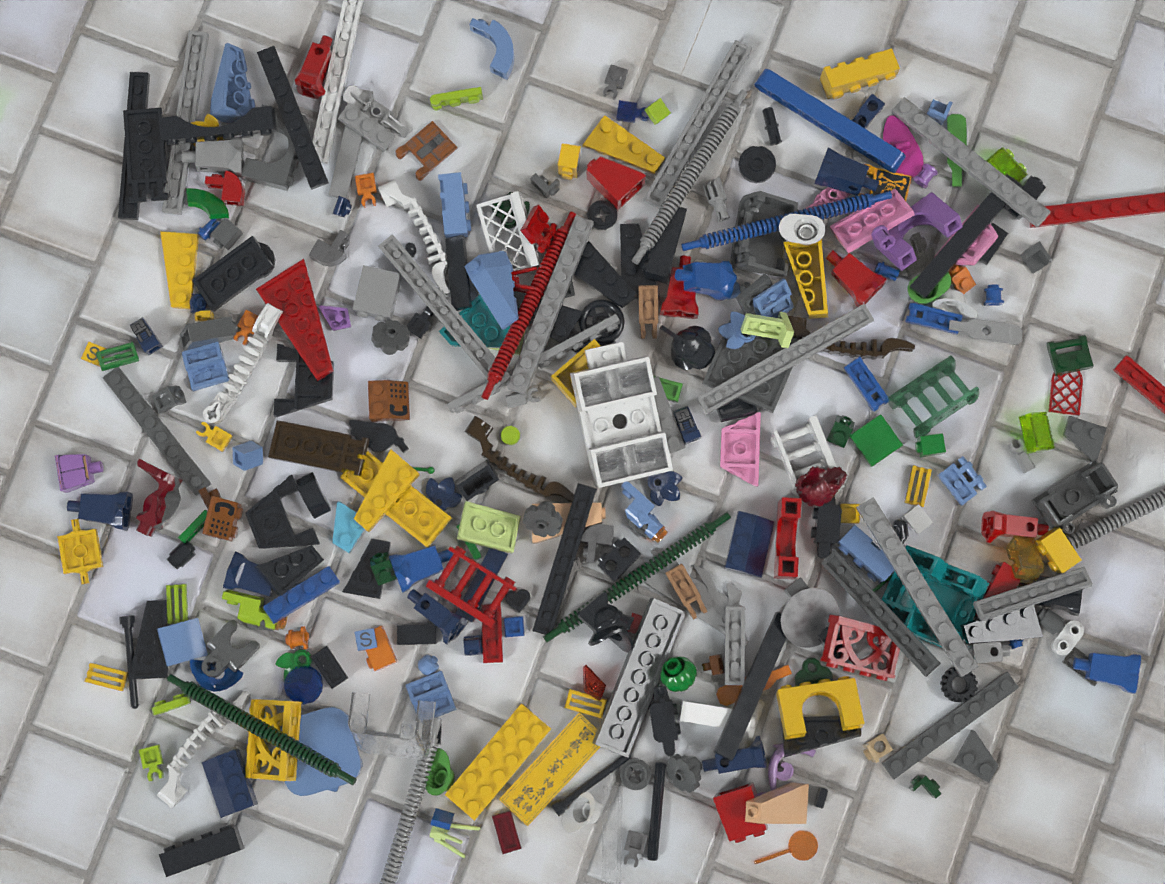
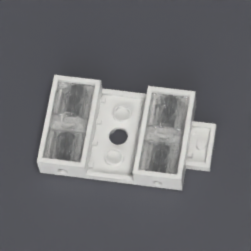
M623 342L585 350L588 369L570 373L594 486L601 488L672 471L673 467L666 434L661 431L654 395H657L649 357L643 356L627 360ZM617 414H623L627 419V423L622 429H617L613 425V418Z

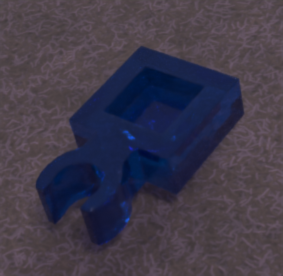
M619 100L616 120L635 123V118H639L642 121H648L649 117L642 115L647 107L638 109V103Z

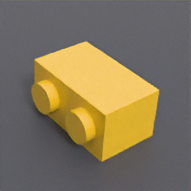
M562 143L558 161V174L562 178L568 180L577 178L581 159V146Z
M1053 528L1035 540L1038 544L1037 549L1043 556L1047 557L1049 560L1048 565L1054 572L1064 573L1082 561L1061 528Z

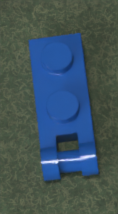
M916 303L909 304L908 309L910 312L909 316H906V323L955 335L958 334L959 331L949 330L950 320L961 322L963 315ZM917 312L923 313L922 318L916 317Z
M861 357L844 367V370L873 412L878 410L880 405L890 402L888 396ZM877 393L879 397L874 400L871 395Z

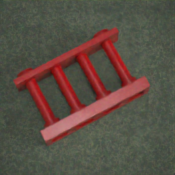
M457 545L455 548L450 546L448 550L454 553L439 578H436L435 581L429 580L426 587L493 628L497 622L494 619V613L508 590H517L518 587L514 586L516 582L507 576L503 579L465 555L466 551ZM462 558L470 563L455 589L449 591L445 588V582L459 559ZM476 568L486 573V576L471 600L465 601L461 598V592ZM494 578L503 585L489 608L483 612L477 608L479 606L477 603Z

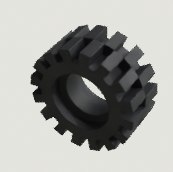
M955 667L950 668L941 677V691L950 701H969L971 697L975 696V691L978 689L976 687L978 681L975 679V674H972L971 671L961 677L966 682V688L962 692H956L952 688V681L960 676Z

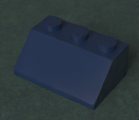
M738 511L724 569L762 578L774 521Z
M234 749L202 762L220 818L258 805L250 779L245 777V764L239 749Z

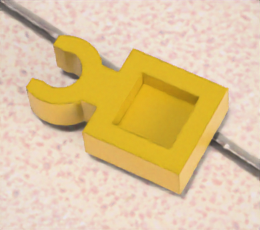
M202 422L201 424L206 427V431L203 433L196 431V433L201 437H208L206 443L224 452L233 436L217 426L211 430L209 424Z

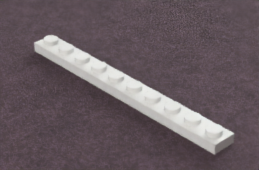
M343 0L324 86L326 92L322 96L313 136V144L322 164H328L364 0Z

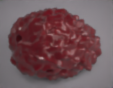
M812 466L805 475L799 476V479L796 480V492L799 498H802V501L811 507L822 506L830 502L841 486L844 485L847 474L841 467L824 470L819 468V466Z

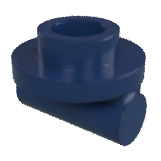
M338 196L332 214L341 217L349 215L352 208L350 200Z
M192 294L190 313L195 314L199 311H205L207 302L201 294Z

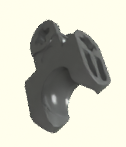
M230 620L206 645L212 653L203 661L202 671L213 678L220 676L228 667L235 673L259 649L260 644L257 641H251L243 648H233L231 636L237 630V622ZM211 663L216 664V671L210 670L209 665Z

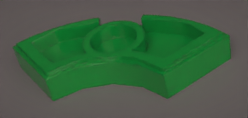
M186 188L189 207L202 209L208 214L209 219L229 218L228 209L220 198L201 189Z

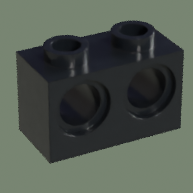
M625 537L622 540L617 539L611 546L613 550L609 554L605 552L597 560L599 562L598 568L614 583L641 556V553ZM622 547H627L630 550V554L627 557H622L619 554V550ZM614 561L617 567L615 570L609 571L605 567L606 563Z

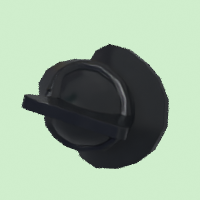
M661 325L660 329L673 338L671 359L677 367L683 370H691L692 368L701 370L712 362L715 348L711 343L710 333L703 327L694 325L675 334Z
M607 592L599 594L577 613L578 618L593 631V635L588 642L589 646L597 645L608 638L624 652L628 653L633 648V640L628 635L627 630H630L634 617L625 615L617 607L608 604Z

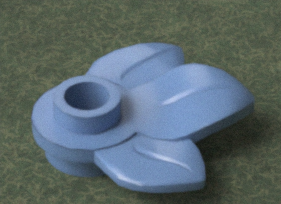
M731 312V323L724 324L718 328L721 336L728 339L727 348H741L744 343H750L756 337L755 335L746 337L741 332V326L745 318L741 313Z

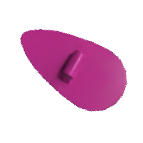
M891 115L887 118L884 125L883 140L905 154L906 158L896 173L912 176V179L922 170L924 164L923 155L908 127L899 118Z

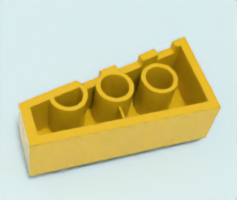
M892 48L870 54L867 57L868 59L859 57L851 61L850 64H846L845 61L838 63L833 69L830 66L824 67L820 76V82L827 99H838L844 96V93H855L860 91L861 87L867 85L872 87L881 80L886 79V81L894 79L900 67Z
M822 239L811 245L783 242L809 319L828 318Z

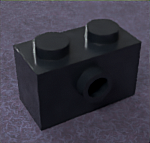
M485 460L457 479L455 483L466 501H469L476 495L486 492L489 486L497 482L499 478L489 462Z

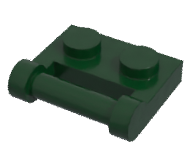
M1086 335L1055 343L1054 341L1047 342V350L1055 376L1093 368L1094 364L1088 348ZM1080 345L1081 349L1058 355L1056 353V350Z

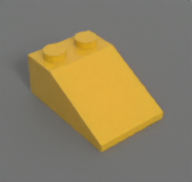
M595 339L551 375L552 382L575 408H577L570 373L588 369L585 350L600 347V344Z

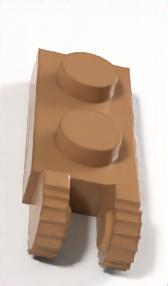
M658 285L639 286L641 339H645L646 336L645 324H652V337L657 339Z
M683 564L665 573L693 620L697 618V614L690 605L692 602L697 601L701 612H708L701 600V595Z

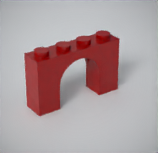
M782 497L778 501L774 579L793 580L798 577L799 557H796V531L798 520L801 518L802 498Z

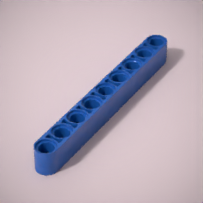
M765 68L754 84L762 93L889 172L896 173L906 158L905 154L770 69Z

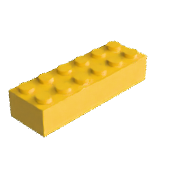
M521 703L446 792L445 796L475 821L552 728Z

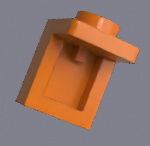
M954 265L949 271L951 283L955 290L965 294L976 285L965 266Z

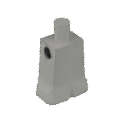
M242 137L223 141L196 142V151H182V163H195L198 172L225 173L226 170L234 173L237 177H242L241 174L244 167Z

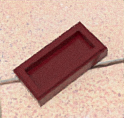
M511 810L493 815L492 818L502 854L522 849Z

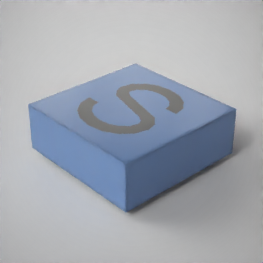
M374 628L354 632L358 651L378 647Z

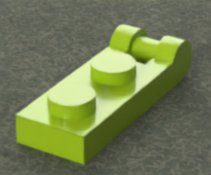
M481 87L439 93L430 97L432 109L435 111L440 110L442 106L450 105L451 107L460 106L461 103L475 104L483 100Z

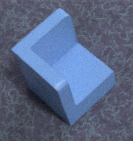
M933 99L927 115L942 125L953 102L949 101L946 105Z
M248 441L232 447L233 464L243 471L263 464V447L255 442Z

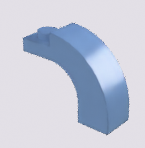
M472 18L469 24L470 31L489 39L496 47L495 57L490 64V72L508 80L514 65V49L510 35L495 20H492L491 24L488 25L482 19L476 20Z

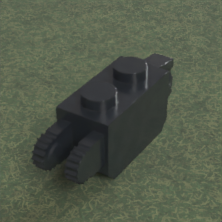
M835 496L830 502L813 508L812 519L816 520L815 527L811 528V538H814L813 543H817L819 559L828 557L831 545L839 541L842 509L839 505H836Z
M666 686L654 687V702L649 705L653 737L658 743L662 742L664 753L666 756L671 757L676 753L674 740H678V735L681 734L680 724L675 722L674 716L678 715L677 704H673L672 699L669 698Z

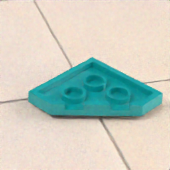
M479 295L472 301V308L464 309L459 314L487 348H500L510 326L503 330L481 295ZM445 327L439 330L440 334L452 347H461Z

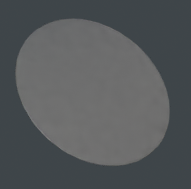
M819 588L804 589L793 595L784 606L781 615V627L786 638L799 647L810 648L820 645L818 635L823 629L829 627V615L839 616V607L836 600L827 591Z

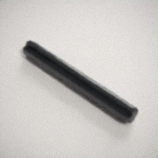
M656 762L647 853V859L650 861L658 860L666 764L663 762Z

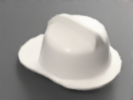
M789 214L780 221L779 232L789 242L811 245L823 238L825 224L817 216Z
M948 289L932 305L936 309L963 315L962 319L971 320L978 316L976 309L967 304L965 295L953 289Z
M582 793L565 810L562 819L564 829L569 833H575L585 825L594 824L600 817L603 805L595 800L591 793Z

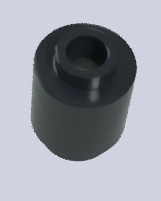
M189 541L186 543L181 542L169 553L170 556L167 560L177 570L180 567L183 568L196 555L194 552L196 548Z

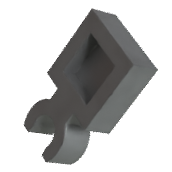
M610 65L605 79V84L609 86L605 87L603 91L604 97H606L607 92L612 91L614 93L613 100L617 98V88H623L628 75L627 69Z
M632 830L628 831L624 850L629 851V854L624 857L625 865L629 858H633L635 860L634 867L638 866L637 854L643 855L648 838L647 834Z

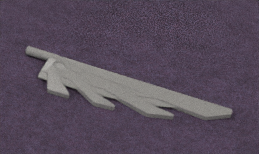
M603 547L600 554L603 555L605 552L609 554L613 548ZM622 547L619 550V554L622 557H627L630 554V550L627 547ZM651 550V553L654 556H656L657 559L659 558L657 556L658 553H660L661 556L663 555L661 552ZM639 557L626 571L634 575L632 571L635 570L637 573L636 568L638 567L642 570L641 565L643 564L646 567V561ZM670 559L672 563L669 564L667 561V567L663 566L664 569L662 570L658 567L659 572L657 573L654 570L655 575L650 573L651 578L645 576L646 581L641 579L644 583L687 610L665 574L679 565L677 561ZM695 565L694 568L703 582L693 577L690 578L701 595V600L708 612H701L697 601L692 602L690 605L698 618L725 635V607H743L739 604L742 591L727 583L728 597L717 591L710 572ZM745 639V648H746V646H747L748 643H749V641L746 640V639Z

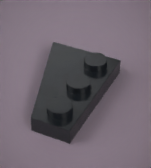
M377 539L370 540L342 593L381 599L383 585L378 586L370 565V558L381 552H388L389 554L391 542Z
M311 545L257 565L255 568L280 597L324 561V559Z

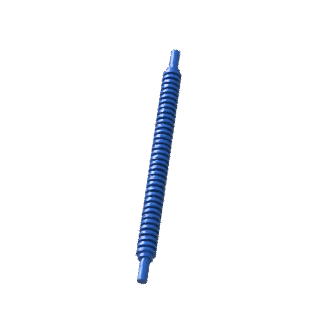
M891 191L876 195L865 193L864 195L861 194L837 200L836 202L817 205V207L798 210V212L779 215V217L774 216V218L762 219L760 222L755 221V223L742 224L741 227L738 225L736 228L723 229L722 232L719 230L717 233L703 234L702 237H699V240L683 243L681 247L683 251L699 247L709 249L714 248V245L718 247L719 244L722 246L724 243L738 242V239L742 241L743 238L746 240L757 237V235L761 236L762 233L765 235L779 231L780 221L789 214L812 215L824 220V218L836 217L838 214L843 215L856 212L857 210L871 208L876 202L891 199L892 193Z

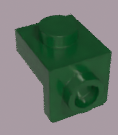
M837 415L826 441L844 448L852 433L855 422L847 416Z
M388 552L377 553L370 558V565L378 586L397 580Z
M926 775L915 776L910 781L912 785L908 787L911 791H915L922 785L932 798L935 799L942 794L938 790L940 788L939 784L933 778L930 780Z

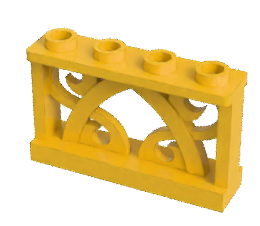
M251 699L249 707L251 715L270 726H274L279 731H281L279 725L282 726L283 733L299 741L302 702ZM275 705L284 706V712L278 714ZM266 706H268L271 709L273 717H271L269 712H265L266 717L264 718V710ZM248 731L245 777L296 781L298 759L277 747L271 753L263 739ZM261 760H262V766H261V767L266 766L267 763L269 762V766H268L267 770L264 771V772H260ZM273 767L279 769V775L270 774Z

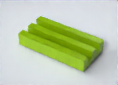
M187 584L166 585L168 624L187 621ZM172 589H174L175 620H173ZM179 589H182L183 619H180Z

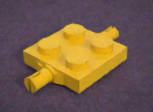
M79 519L71 520L73 531L66 535L57 536L63 574L80 573L81 585L89 584L88 572L92 569L103 567L97 529L80 530Z

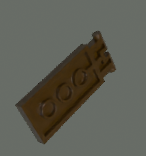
M277 420L268 458L343 473L344 470L354 471L355 476L361 477L365 460L358 457L359 455L366 456L370 439L362 437L361 441L351 439L352 436L349 434Z

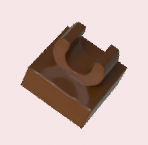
M206 487L198 490L207 509H209L212 496L221 497L217 488L209 493Z
M722 654L709 656L710 662L702 664L703 671L712 670V675L725 673Z

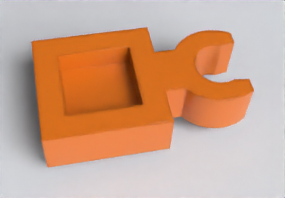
M374 173L355 176L358 196L364 195L361 200L363 207L366 208L367 200H372L373 206H376V199L372 195V193H377Z
M245 310L237 325L241 331L236 333L234 340L238 341L239 337L244 336L242 344L246 346L249 343L247 340L249 334L254 335L252 329L259 316Z

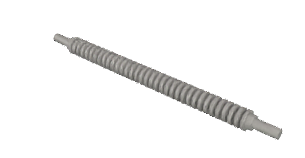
M742 89L734 102L727 105L723 110V113L703 141L696 155H694L681 178L676 183V186L640 239V248L632 259L633 263L639 264L646 251L653 248L657 240H659L667 224H669L695 181L739 115V106L748 94L747 91Z
M1165 489L1102 519V521L1100 520L1097 523H1093V525L1085 527L1084 530L1081 529L1079 532L1077 531L1075 534L1067 536V539L1076 550V548H1080L1094 541V539L1096 540L1112 532V530L1114 531L1139 519V517L1157 510V508L1165 506ZM1039 554L1024 563L1027 568H1030L1042 561L1047 562L1049 560L1045 555Z
M435 717L430 735H427V738L423 741L426 744H422V748L425 749H421L420 752L423 754H419V758L422 759H418L417 762L420 764H416V767L419 769H415L414 772L417 774H413V777L416 779H412L411 782L414 784H410V787L413 789L408 790L409 793L406 796L408 798H406V803L403 806L405 808L402 809L403 813L400 816L402 818L399 819L400 823H398L397 833L394 835V843L391 845V853L388 855V863L385 865V873L382 875L383 878L380 881L382 883L380 884H396L395 881L398 879L396 876H399L398 871L401 869L399 866H402L401 861L404 859L402 856H405L404 851L407 850L405 846H408L407 841L410 840L408 836H411L410 831L413 830L411 826L415 824L413 821L416 820V817L414 816H417L418 813L416 811H419L417 806L421 804L418 801H422L420 796L424 794L421 791H425L423 786L427 785L424 781H428V777L425 776L430 775L427 771H431V768L428 766L433 765L430 761H434V758L431 756H435L436 753L433 751L438 749L434 746L438 747L439 745L437 735L442 722L441 718Z

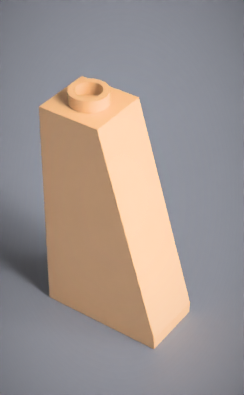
M552 503L555 506V511L559 512L563 519L560 532L555 536L547 534L546 537L534 535L532 532L533 544L551 540L562 535L571 503ZM592 503L584 529L596 524H602V519H606L605 507H602L601 503Z
M791 782L746 801L745 822L759 824H806L809 784Z

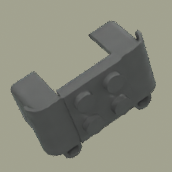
M1095 459L1031 501L1051 530L1053 528H1061L1065 535H1069L1075 530L1074 525L1069 522L1099 503L1105 509L1116 505L1117 500L1111 495L1118 492V484L1105 464L1099 463ZM1065 526L1069 528L1068 532L1065 530Z

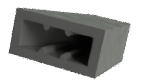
M232 316L187 324L180 333L183 350L187 351L215 342L222 343L232 340L237 333V325L233 322Z

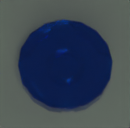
M311 666L294 667L289 671L284 681L286 695L292 701H299L302 704L314 702L319 698L323 690L321 674Z

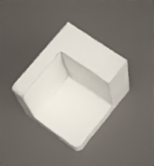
M919 504L901 517L903 521L909 523L917 534L933 523Z

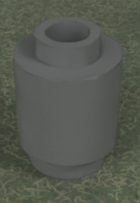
M1042 607L1037 613L1040 626L1052 635L1055 633L1059 634L1065 627L1063 623L1064 618L1049 608L1045 609Z

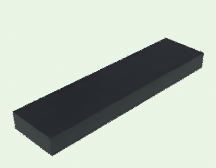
M459 235L447 238L445 243L451 305L456 311L472 308L469 275L464 267L468 264L465 236Z

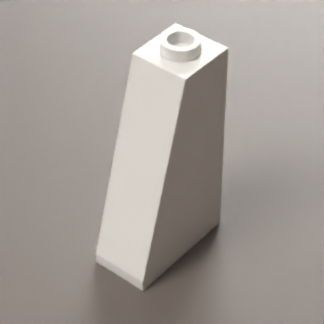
M681 701L679 721L724 728L732 709ZM752 716L746 729L747 732H749L750 728L754 727V716Z

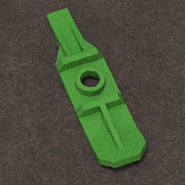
M951 114L947 117V131L967 145L966 118L962 114ZM947 157V163L952 170V187H962V168Z

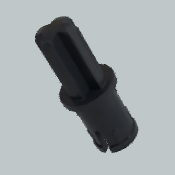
M772 107L763 109L762 112L766 124L765 130L768 132L770 146L782 143L774 110Z

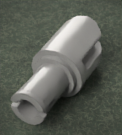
M718 177L709 181L708 184H703L708 203L714 207L718 222L729 219L730 216L725 205L727 197L721 179Z

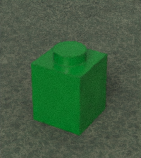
M943 433L917 438L915 449L920 454V458L946 453Z

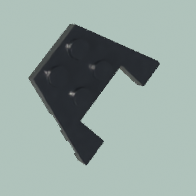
M277 344V362H296L294 399H274V417H280L333 400L334 371L317 381L295 348L292 349L283 344Z
M289 475L273 491L245 512L259 549L320 544L314 528L296 535L294 534L281 498L298 492V486L293 475Z

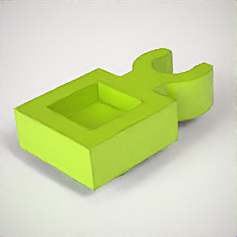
M160 745L140 749L139 754L143 769L149 768L147 774L149 782L154 781V772L158 773L159 779L164 778V773L158 766L164 764Z

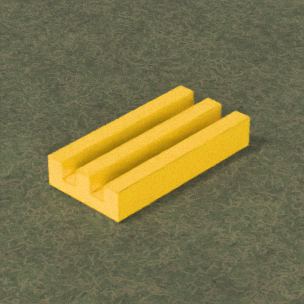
M912 466L904 503L914 506L919 504L921 507H924L932 469ZM919 471L914 498L911 501L910 496L915 473ZM923 473H926L920 502H917Z
M90 663L87 678H85L84 682L124 691L128 672ZM96 668L123 675V678L120 679L93 671ZM92 676H96L107 680L121 683V685L117 686L97 681L91 678Z
M569 689L564 708L602 718L607 699ZM572 694L602 702V705L599 706L571 697ZM571 701L574 703L599 709L600 712L595 713L592 711L571 706L569 704Z

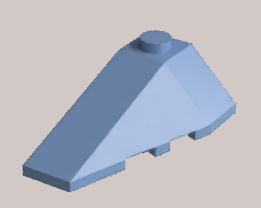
M228 42L225 44L211 98L210 114L222 122L232 123L246 115L252 108H255L254 99H251L249 89H251V84L247 81L246 77L247 66L243 49Z
M505 251L478 255L464 267L496 321L504 330L518 319L517 301L513 292L515 284L511 274L513 266Z

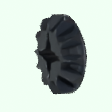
M599 200L589 207L587 218L594 221L593 227L597 230H607L613 227L617 221V210L611 202ZM600 208L604 214H608V216H605L604 222L601 218H597L600 215Z

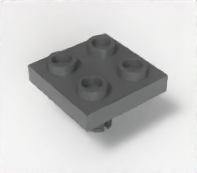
M763 274L752 284L745 282L744 284L748 288L743 284L741 285L740 291L742 293L736 299L744 315L746 313L756 315L753 298L773 286L769 276Z

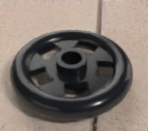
M600 299L592 301L582 310L583 314L579 319L581 332L598 324L600 319L605 320L609 318L608 314L614 312L620 320L618 328L610 335L606 331L603 332L596 341L600 344L615 341L621 335L625 320L623 312L618 305L612 301ZM604 307V312L596 314L595 308ZM588 316L593 317L592 325L587 324Z

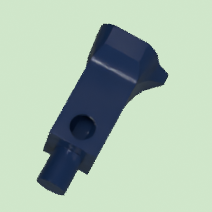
M828 147L814 184L857 196L862 187L876 191L879 181L866 176L869 166L845 157Z
M119 492L113 495L81 494L80 501L68 500L67 511L79 512L78 519L109 524L116 529L128 531L133 494L130 492Z
M235 551L227 569L223 588L230 590L244 589L271 596L273 592L271 586L255 568L258 564L249 561L243 554Z
M412 589L407 596L410 601L416 604L414 609L441 630L443 642L446 645L450 641L455 640L468 623V620L452 613L427 593L422 595L415 589Z
M756 736L752 745L739 748L733 761H729L718 754H715V758L702 760L704 772L718 769V773L722 774L748 768H766L767 760L761 737Z

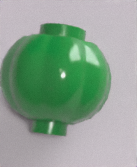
M672 657L663 664L660 678L670 691L682 692L695 683L697 669L686 657Z

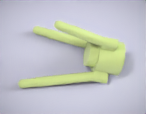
M453 823L450 827L467 830H480V827ZM436 826L432 827L429 837L433 838L434 842L440 843L455 854L465 858V854L445 842L448 839L462 844V840L448 835L449 830Z

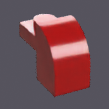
M225 170L224 178L218 174L205 176V184L208 188L223 189L221 200L225 205L244 206L245 188L234 173Z

